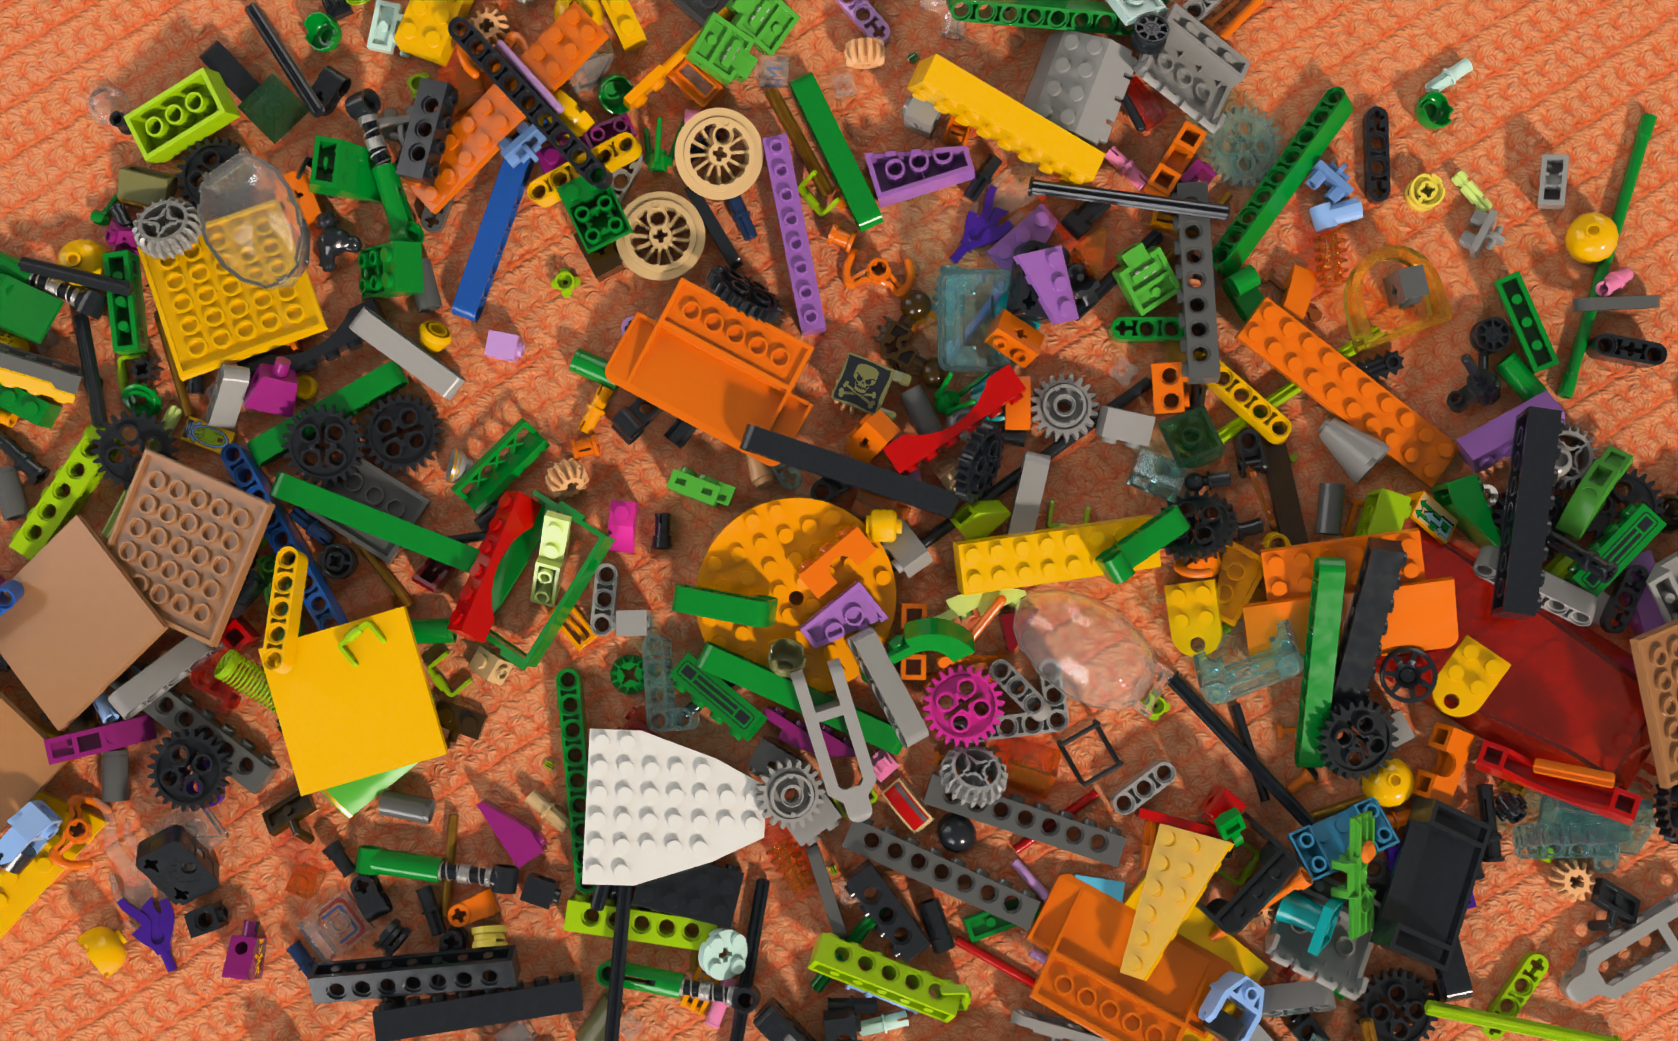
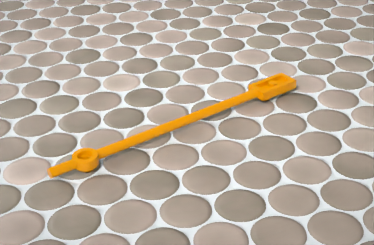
M724 7L717 14L727 19L732 12ZM700 30L662 65L659 64L624 96L623 104L630 111L635 106L640 108L648 100L647 95L652 90L657 92L664 86L666 75L684 59Z

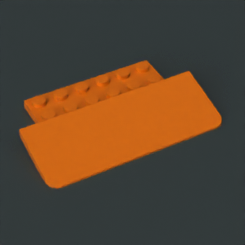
M681 277L658 322L637 311L607 363L605 375L611 383L768 466H777L781 463L747 452L739 447L747 424L796 439L814 405L794 395L792 391L815 348L767 322L764 323L760 319L756 321L752 316L747 317L742 311L737 312L736 308L729 307L727 303L720 300V297Z
M1419 528L1262 549L1260 553L1267 601L1242 604L1250 664L1257 671L1303 666L1313 567L1316 557H1343L1346 563L1337 654L1368 537L1400 541L1404 552L1407 553L1406 565L1401 567L1399 573L1401 578L1400 587L1393 594L1394 608L1392 613H1388L1387 633L1385 636L1382 635L1380 641L1382 644L1380 656H1387L1392 651L1403 647L1427 651L1448 648L1457 642L1458 624L1454 578L1449 576L1425 579Z
M1071 874L1060 875L1055 880L1025 938L1049 952L1029 997L1107 1041H1181L1186 1029L1203 1039L1207 1038L1209 1032L1201 1026L1203 1020L1198 1018L1199 1009L1211 989L1210 983L1218 981L1220 976L1229 970L1235 972L1234 967L1226 960L1177 934L1163 951L1162 958L1147 981L1120 973L1136 910Z

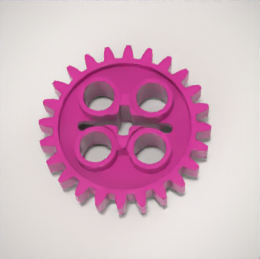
M959 665L958 672L954 673L953 669L948 667L949 675L946 676L940 671V681L934 678L931 679L935 687H926V691L931 696L923 697V701L929 705L923 707L922 711L928 712L930 715L926 716L924 721L933 722L929 730H938L937 739L943 735L946 736V745L952 739L956 748L960 741L964 742L965 748H968L969 741L971 740L978 746V738L981 737L984 741H988L986 733L989 732L993 735L996 733L992 725H1001V721L996 716H1004V712L999 710L998 707L1003 706L1005 701L997 700L1002 695V691H994L998 684L997 682L989 684L990 674L984 678L981 677L982 669H979L975 674L972 673V666L969 665L967 672H963L962 666ZM963 683H969L973 686L974 691L969 695H965L960 692L959 687ZM978 693H982V697L968 705L967 712L961 709L950 719H944L947 714L958 709L960 701L965 704ZM943 697H948L952 700L953 705L949 709H943L938 704L939 700ZM977 704H984L988 708V713L984 716H979L975 713L974 707ZM957 718H963L967 722V727L964 730H957L953 726V721Z

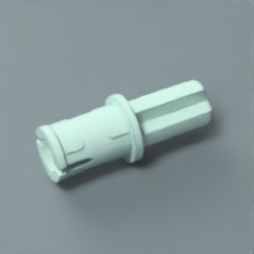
M1462 58L1450 68L1441 70V74L1425 84L1426 93L1431 91L1440 92L1448 86H1454L1458 79L1473 70L1471 62L1467 58Z
M906 1010L887 1015L880 1013L879 1017L860 1021V1035L863 1037L880 1032L887 1034L888 1030L908 1027V1019L897 1021V1019L907 1017Z

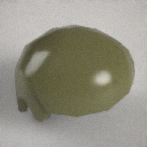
M783 637L775 640L768 652V664L772 672L780 677L791 678L790 673L803 670L807 659L804 657L803 645L791 638Z

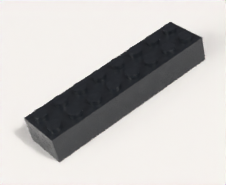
M1529 406L1516 416L1490 616L1522 621L1535 617L1536 613L1540 612L1542 599L1538 597L1539 587L1543 586L1545 580L1542 564L1548 556V546H1545L1546 536L1550 534L1552 525L1548 517L1549 510L1553 509L1555 496L1551 495L1552 486L1556 484L1558 478L1555 462L1561 454V444H1558L1559 434L1563 432L1565 424L1564 419H1561L1562 410Z

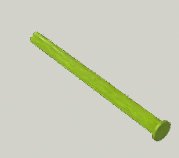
M1372 326L1336 351L1346 359H1349L1378 340L1382 333L1377 326ZM1290 381L1265 399L1277 408L1302 390ZM1262 410L1253 411L1254 415L1258 418L1265 416ZM1238 416L1216 432L1212 430L1210 434L1214 442L1220 448H1223L1226 441L1250 425Z
M1427 1000L1424 1005L1425 1014L1429 1016L1552 1041H1622L1618 1035L1610 1037L1433 1000Z

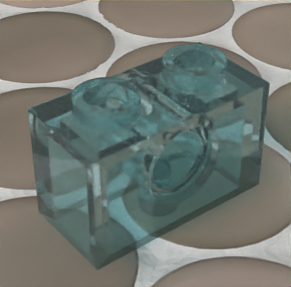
M1141 448L1133 461L1126 484L1173 502L1181 491L1188 466L1176 460L1158 455L1154 451Z

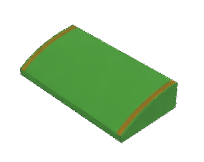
M418 763L324 789L321 792L349 819Z

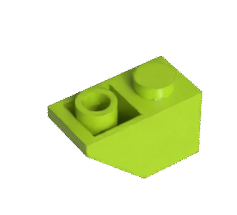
M999 500L966 502L954 513L953 519H950V521L969 540L987 537L1012 514Z

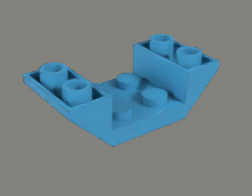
M1370 797L1312 826L1307 825L1287 834L1303 868L1310 874L1313 882L1340 871L1331 868V860H1339V855L1344 854L1349 846L1350 818L1366 811H1372V815L1375 818L1376 854L1400 842L1377 799Z

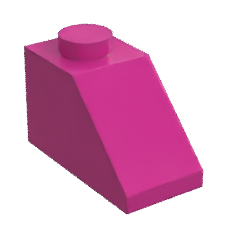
M611 500L608 535L616 540L609 551L634 553L639 513L638 503Z

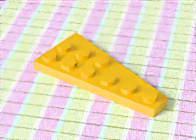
M43 790L37 794L35 800H43L63 821L59 826L58 832L41 849L35 859L22 873L14 874L2 869L0 873V939L22 917V914L40 898V895L47 887H50L66 870L52 863L48 859V852L63 837L65 826L70 818L67 801ZM81 808L83 817L93 828L92 836L83 844H75L63 854V857L75 860L77 855L86 845H89L94 840L98 832L105 828L110 820Z
M1160 823L1120 973L1144 981L1148 980L1162 958L1163 951L1177 935L1178 928L1183 920L1187 919L1206 890L1207 883L1214 872H1217L1222 865L1221 861L1227 852H1230L1233 848V843Z

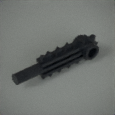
M1385 350L1384 357L1376 354L1374 360L1367 357L1365 364L1357 361L1356 366L1378 382L1379 376L1387 379L1389 372L1397 375L1398 370L1404 368L1402 365L1404 357L1399 356L1397 350L1392 353Z

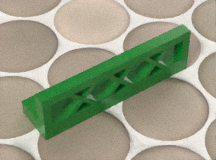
M521 418L451 489L466 501L475 513L480 515L550 444L526 420ZM525 427L529 432L522 439H517V434ZM509 447V452L505 456L499 457V452L503 448ZM486 465H492L488 473L481 474V470ZM474 482V487L465 494L462 489L468 483Z

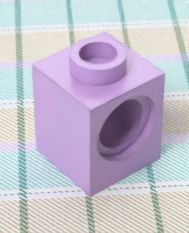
M489 330L484 354L489 358L518 363L519 357L524 355L525 343L522 342L523 339L519 335Z

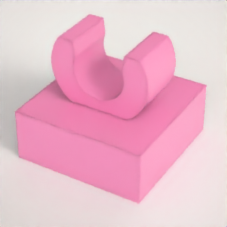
M881 748L870 757L875 776L880 782L899 767V764L893 757Z

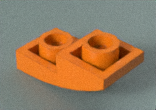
M1295 264L1291 267L1284 284V288L1287 289L1280 307L1295 319L1303 321L1315 285L1316 272Z
M1018 376L1026 388L1025 392L1022 393L1024 398L1012 406L1010 403L1004 406L1005 430H1030V376Z

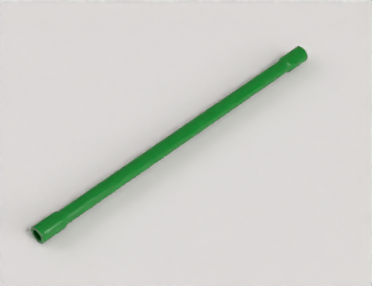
M1652 114L1641 115L1635 136L1636 140L1612 215V220L1617 226L1619 238L1647 145L1652 137L1657 117ZM1616 249L1610 257L1598 262L1588 298L1602 297L1597 294L1596 285L1609 274ZM1586 311L1582 314L1569 361L1557 392L1558 397L1564 399L1573 398L1578 381V373L1597 311Z

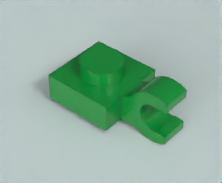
M1236 807L1221 813L1219 817L1213 820L1219 835L1224 841L1231 839L1235 847L1244 843L1240 832L1246 828V825Z

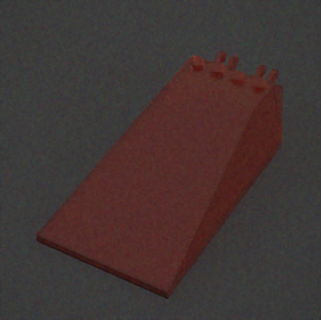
M1416 524L1414 528H1419L1425 579L1453 576L1455 582L1458 640L1453 646L1448 648L1423 651L1435 663L1437 674L1466 635L1511 664L1480 709L1471 715L1453 717L1443 713L1435 705L1431 694L1421 700V702L1482 740H1488L1510 748L1533 761L1536 758L1611 772L1616 777L1614 787L1627 791L1631 783L1634 782L1650 791L1653 785L1649 781L1637 776L1640 768H1642L1648 774L1658 777L1656 768L1645 762L1652 747L1633 655L1588 627L1573 624L1543 608L1540 609L1539 613H1536L1535 617L1522 621L1490 616L1494 584L1474 574L1472 569L1476 558L1449 541L1447 544H1441L1420 525ZM1412 652L1397 654V656L1403 663H1408ZM1417 654L1415 666L1419 668L1429 665L1425 658ZM1386 656L1376 657L1375 673L1378 675L1380 666ZM1393 658L1388 661L1385 671H1394L1397 668ZM1431 669L1421 674V679L1429 684L1432 683L1433 675ZM1385 676L1387 681L1395 685L1392 677ZM1416 685L1414 687L1415 698L1423 695L1428 688ZM1448 694L1444 698V704L1447 708L1454 709L1458 705V699L1456 696Z

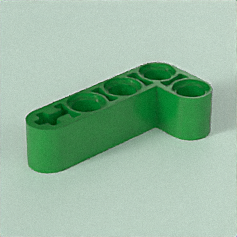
M1247 265L1227 277L1221 283L1225 294L1244 324L1264 298L1257 287L1261 284L1260 276L1252 265Z
M1118 317L1108 327V336L1117 343L1180 342V337H1184V328H1179L1178 317ZM1119 325H1121L1122 329H1130L1133 326V330H1127L1122 335H1120V331L1115 329ZM1140 325H1148L1151 329V334L1149 336L1143 335L1140 332ZM1165 325L1174 326L1176 330L1175 336H1170L1165 332ZM1200 328V335H1199V336H1202V335H1204L1205 333H1204V330H1203L1202 328Z
M1177 504L1172 505L1104 550L1095 558V561L1109 582L1121 584L1135 574L1133 569L1135 566L1181 536L1191 526Z
M675 584L672 610L752 627H767L775 624L778 598L768 595L746 596L689 584Z

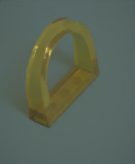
M1390 245L1376 249L1355 265L1346 281L1343 303L1355 353L1440 326L1454 319L1436 268L1423 254L1412 248ZM1385 260L1398 261L1408 267L1423 264L1430 294L1424 296L1429 317L1374 335L1362 302V285L1369 269L1375 263Z

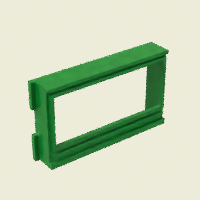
M535 489L532 494L539 498L538 503L542 505L534 525L511 543L498 564L492 587V609L494 616L540 544L544 516L547 510L571 516L573 521L598 536L599 539L528 654L490 629L486 639L501 649L500 655L523 671L526 670L527 666L537 667L616 540L586 521V516L563 501L559 503L547 494Z

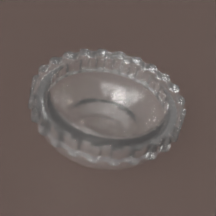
M115 85L98 86L97 89L90 93L87 99L88 114L91 116V119L95 120L98 124L100 123V125L113 126L109 121L112 112L119 111L124 113V115L129 112L128 96L125 95L121 88Z

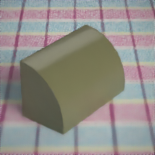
M130 164L119 168L117 197L152 205V201L157 203L161 197L165 200H168L171 196L174 198L178 178L173 174Z
M606 992L576 1033V1041L604 1040L608 994ZM622 1005L621 1014L623 1013V1011H624V1009H625V1006H624V1005Z

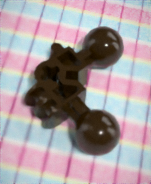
M911 290L905 293L901 299L900 310L902 316L899 321L896 322L883 316L887 321L885 326L878 325L876 328L881 332L879 337L871 336V338L881 344V354L888 361L889 365H892L894 370L907 373L912 368L919 372L922 383L927 387L933 389L940 388L948 373L951 372L948 363L939 357H931L926 360L918 355L919 350L917 348L905 346V343L909 342L914 334L911 328L915 321L926 318L932 307L931 300L924 291ZM896 341L897 353L887 354L885 346H891Z

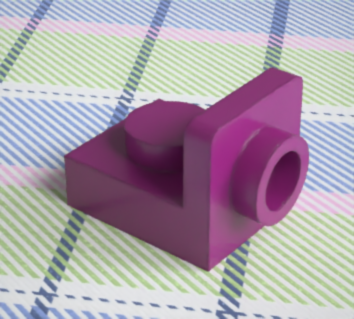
M1197 158L1179 178L1177 183L1198 182L1200 180L1207 181L1209 185L1216 176V173L1213 172L1212 167L1208 163L1202 162Z
M111 220L110 227L105 231V241L113 252L128 250L139 255L138 245L132 232L133 228L121 227L117 221Z

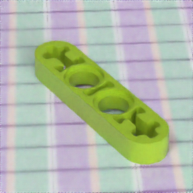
M1537 952L1526 953L1486 1011L1516 1017L1549 968L1547 959ZM1532 959L1537 961L1539 964L1538 968H1534L1530 964ZM1525 970L1533 975L1532 979L1523 974V971ZM1520 978H1524L1527 986L1523 991L1518 992L1515 989V982ZM1505 999L1512 1001V1009L1509 1012H1502L1500 1008L1501 1002ZM1479 1026L1480 1031L1491 1039H1499L1506 1032L1498 1029L1493 1031L1488 1027Z

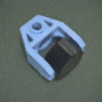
M43 800L29 801L14 816L7 820L12 827L0 838V867L14 874L22 873L59 830L63 819Z
M1229 970L1220 976L1218 981L1210 983L1211 989L1199 1009L1198 1018L1203 1020L1202 1028L1221 1041H1249L1262 1017L1265 989L1248 976ZM1226 999L1243 1011L1239 1020L1221 1010Z

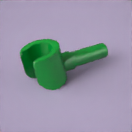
M114 194L103 211L97 209L92 211L90 219L95 224L106 226L110 223L109 208L118 202L117 195Z

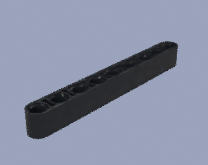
M463 17L453 18L448 24V32L460 47L589 184L600 190L610 187L613 175L604 163L559 115L550 108L473 24ZM467 26L466 33L463 36H459L460 29ZM484 44L483 51L480 54H476V48ZM501 62L499 71L493 73V66ZM518 80L517 88L510 91L511 82ZM535 98V105L527 109L526 104L528 100ZM552 116L550 126L544 127L543 122L545 118ZM569 134V142L561 146L560 139L562 136ZM586 152L585 162L578 164L577 157L579 154ZM602 170L604 172L603 179L595 182L594 176L596 172Z
M747 424L739 447L747 452L953 519L959 501L958 495L955 492L751 424Z

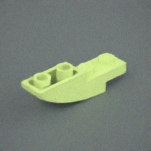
M547 510L544 516L540 551L535 563L530 602L552 608L555 607L572 533L570 531L571 516Z
M1014 588L970 595L959 594L944 600L949 610L932 618L951 621L959 617L961 621L974 615L972 610L975 608L979 616L982 617L999 595H1004L1007 599L1004 606L1008 604L1012 608L1022 603V597L1027 594L1025 590Z

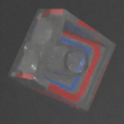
M346 888L311 912L296 925L323 962L334 961L375 929L372 922L368 923L364 919L359 905Z

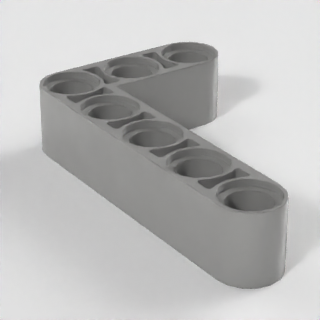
M1045 658L1037 665L1040 694L1051 706L1050 716L1044 721H1038L1034 729L1026 728L1025 720L1029 715L1025 711L996 716L1001 722L1005 719H1010L1013 723V728L1011 731L1004 733L1000 730V726L992 725L996 733L993 735L987 732L988 741L1059 732L1068 726L1069 716L1061 664L1057 660ZM1049 662L1053 663L1056 668L1055 673L1050 677L1046 676L1043 672L1044 665ZM1053 687L1057 688L1059 691L1058 699L1049 701L1047 699V691ZM1056 712L1062 715L1061 724L1052 726L1050 723L1051 715ZM965 719L954 720L953 726H961L964 730L967 727V722ZM981 737L978 738L979 742L984 741Z

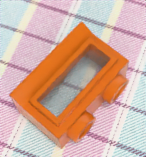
M686 58L666 75L668 82L671 85L676 84L687 99H693L700 106L701 111L710 109L724 94L723 83Z

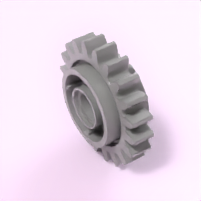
M1060 373L1058 381H1056L1051 375L1049 377V384L1043 380L1041 381L1040 386L1042 390L1034 389L1033 393L1037 397L1031 398V404L1036 406L1031 407V414L1037 415L1032 418L1031 422H1040L1037 431L1046 429L1045 438H1048L1053 433L1055 435V442L1058 441L1060 436H1063L1065 443H1067L1070 435L1075 440H1078V431L1086 435L1088 432L1086 426H1094V422L1090 418H1097L1098 413L1092 409L1098 408L1099 403L1091 401L1096 397V393H1088L1091 387L1090 384L1084 387L1081 386L1083 378H1079L1077 382H1074L1073 374H1070L1068 380H1065L1064 375ZM1066 403L1071 410L1067 413L1060 412L1057 405Z
M786 758L785 765L782 766L777 760L775 761V770L769 766L766 767L769 772L768 776L759 775L764 783L755 785L762 791L754 795L757 800H762V802L757 804V808L759 810L765 809L762 816L764 819L771 816L769 823L773 826L779 821L781 829H784L788 823L789 827L794 830L796 822L805 827L804 819L807 818L813 822L814 819L811 813L820 814L821 812L816 805L825 803L823 799L818 797L826 793V790L818 787L824 781L821 778L814 779L819 772L816 769L809 772L811 765L807 762L801 767V760L796 759L792 765L791 760ZM789 788H795V796L789 800L785 799V792Z

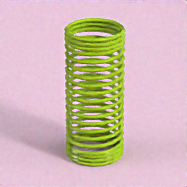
M229 650L217 664L214 670V677L222 680V682L226 681V684H230V687L233 686L234 689L241 691L242 694L249 695V698H253L257 703L260 702L261 705L268 707L269 710L272 709V712L277 714L273 698H271L272 695L268 687V681L265 683L267 678L264 668L260 667L259 664L256 665L255 662H252L247 657L245 658L244 655H241L236 650Z

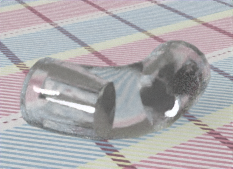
M920 0L919 9L933 10L941 15V37L954 41L965 39L967 23L956 21L952 18L946 5V0ZM958 3L955 8L961 7L962 3Z

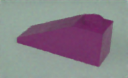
M486 799L477 804L517 868H520L547 849L545 845L547 839L540 830L536 831L530 824Z

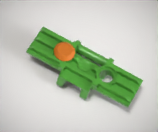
M1366 811L1350 818L1349 846L1344 854L1339 855V860H1331L1332 869L1347 873V881L1340 883L1338 888L1331 887V896L1349 899V940L1356 939L1374 928V896L1376 895V890L1370 889V885L1367 884V866L1376 856L1375 818L1372 815V811Z

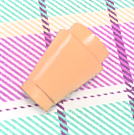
M749 455L745 456L751 482L757 489L765 488L775 482L773 477L775 473L770 466Z

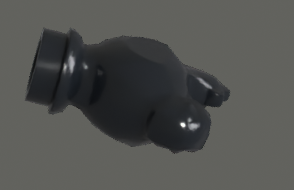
M334 211L324 212L315 218L317 228L322 229L316 243L320 253L319 266L322 267L324 272H333L337 268L335 264L337 256L344 252H360L363 244L357 236H351L345 229L337 227L339 218L336 217Z

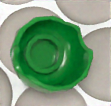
M316 11L310 13L303 23L307 29L306 41L314 50L323 53L336 49L342 38V29L337 20L323 12Z
M610 74L601 80L597 88L598 100L601 106L611 114H625L630 110L623 104V98L634 86L625 76Z
M1431 91L1421 96L1417 101L1415 116L1417 122L1425 129L1437 130L1452 122L1450 115L1454 109L1448 104L1447 98L1441 92Z

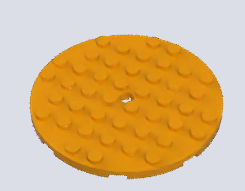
M786 497L770 500L747 509L736 516L717 534L703 557L696 586L746 596L768 595L778 598L775 624L767 627H752L697 616L698 624L705 643L707 641L768 668H770L768 652L771 644L783 637L796 640L803 645L804 657L807 658L803 669L807 685L826 693L835 689L827 661L836 658L840 659L847 683L860 674L861 668L847 642L849 637L860 631L855 630L845 634L840 639L814 648L798 627L855 580H858L889 618L885 621H878L868 625V627L874 629L882 645H884L893 624L896 608L894 573L881 543L872 541L870 535H866V525L845 509L813 498ZM855 524L877 550L858 566L849 557L839 556L835 558L830 565V573L837 581V584L817 599L796 572L800 570L798 566L808 557L813 559L819 554L818 549L824 543L835 541L839 537L837 533L846 525L852 526ZM794 591H800L803 594V600L798 605L792 604L789 601V595Z

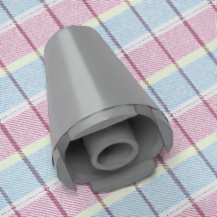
M1336 417L1332 421L1327 418L1318 428L1321 431L1319 438L1350 479L1356 484H1359L1390 450V446L1387 443Z

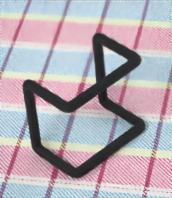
M1093 720L1092 725L1066 740L1057 741V745L1077 780L1085 787L1124 764L1117 757L1100 727L1101 722L1098 720ZM1096 728L1116 764L1084 781L1064 746Z

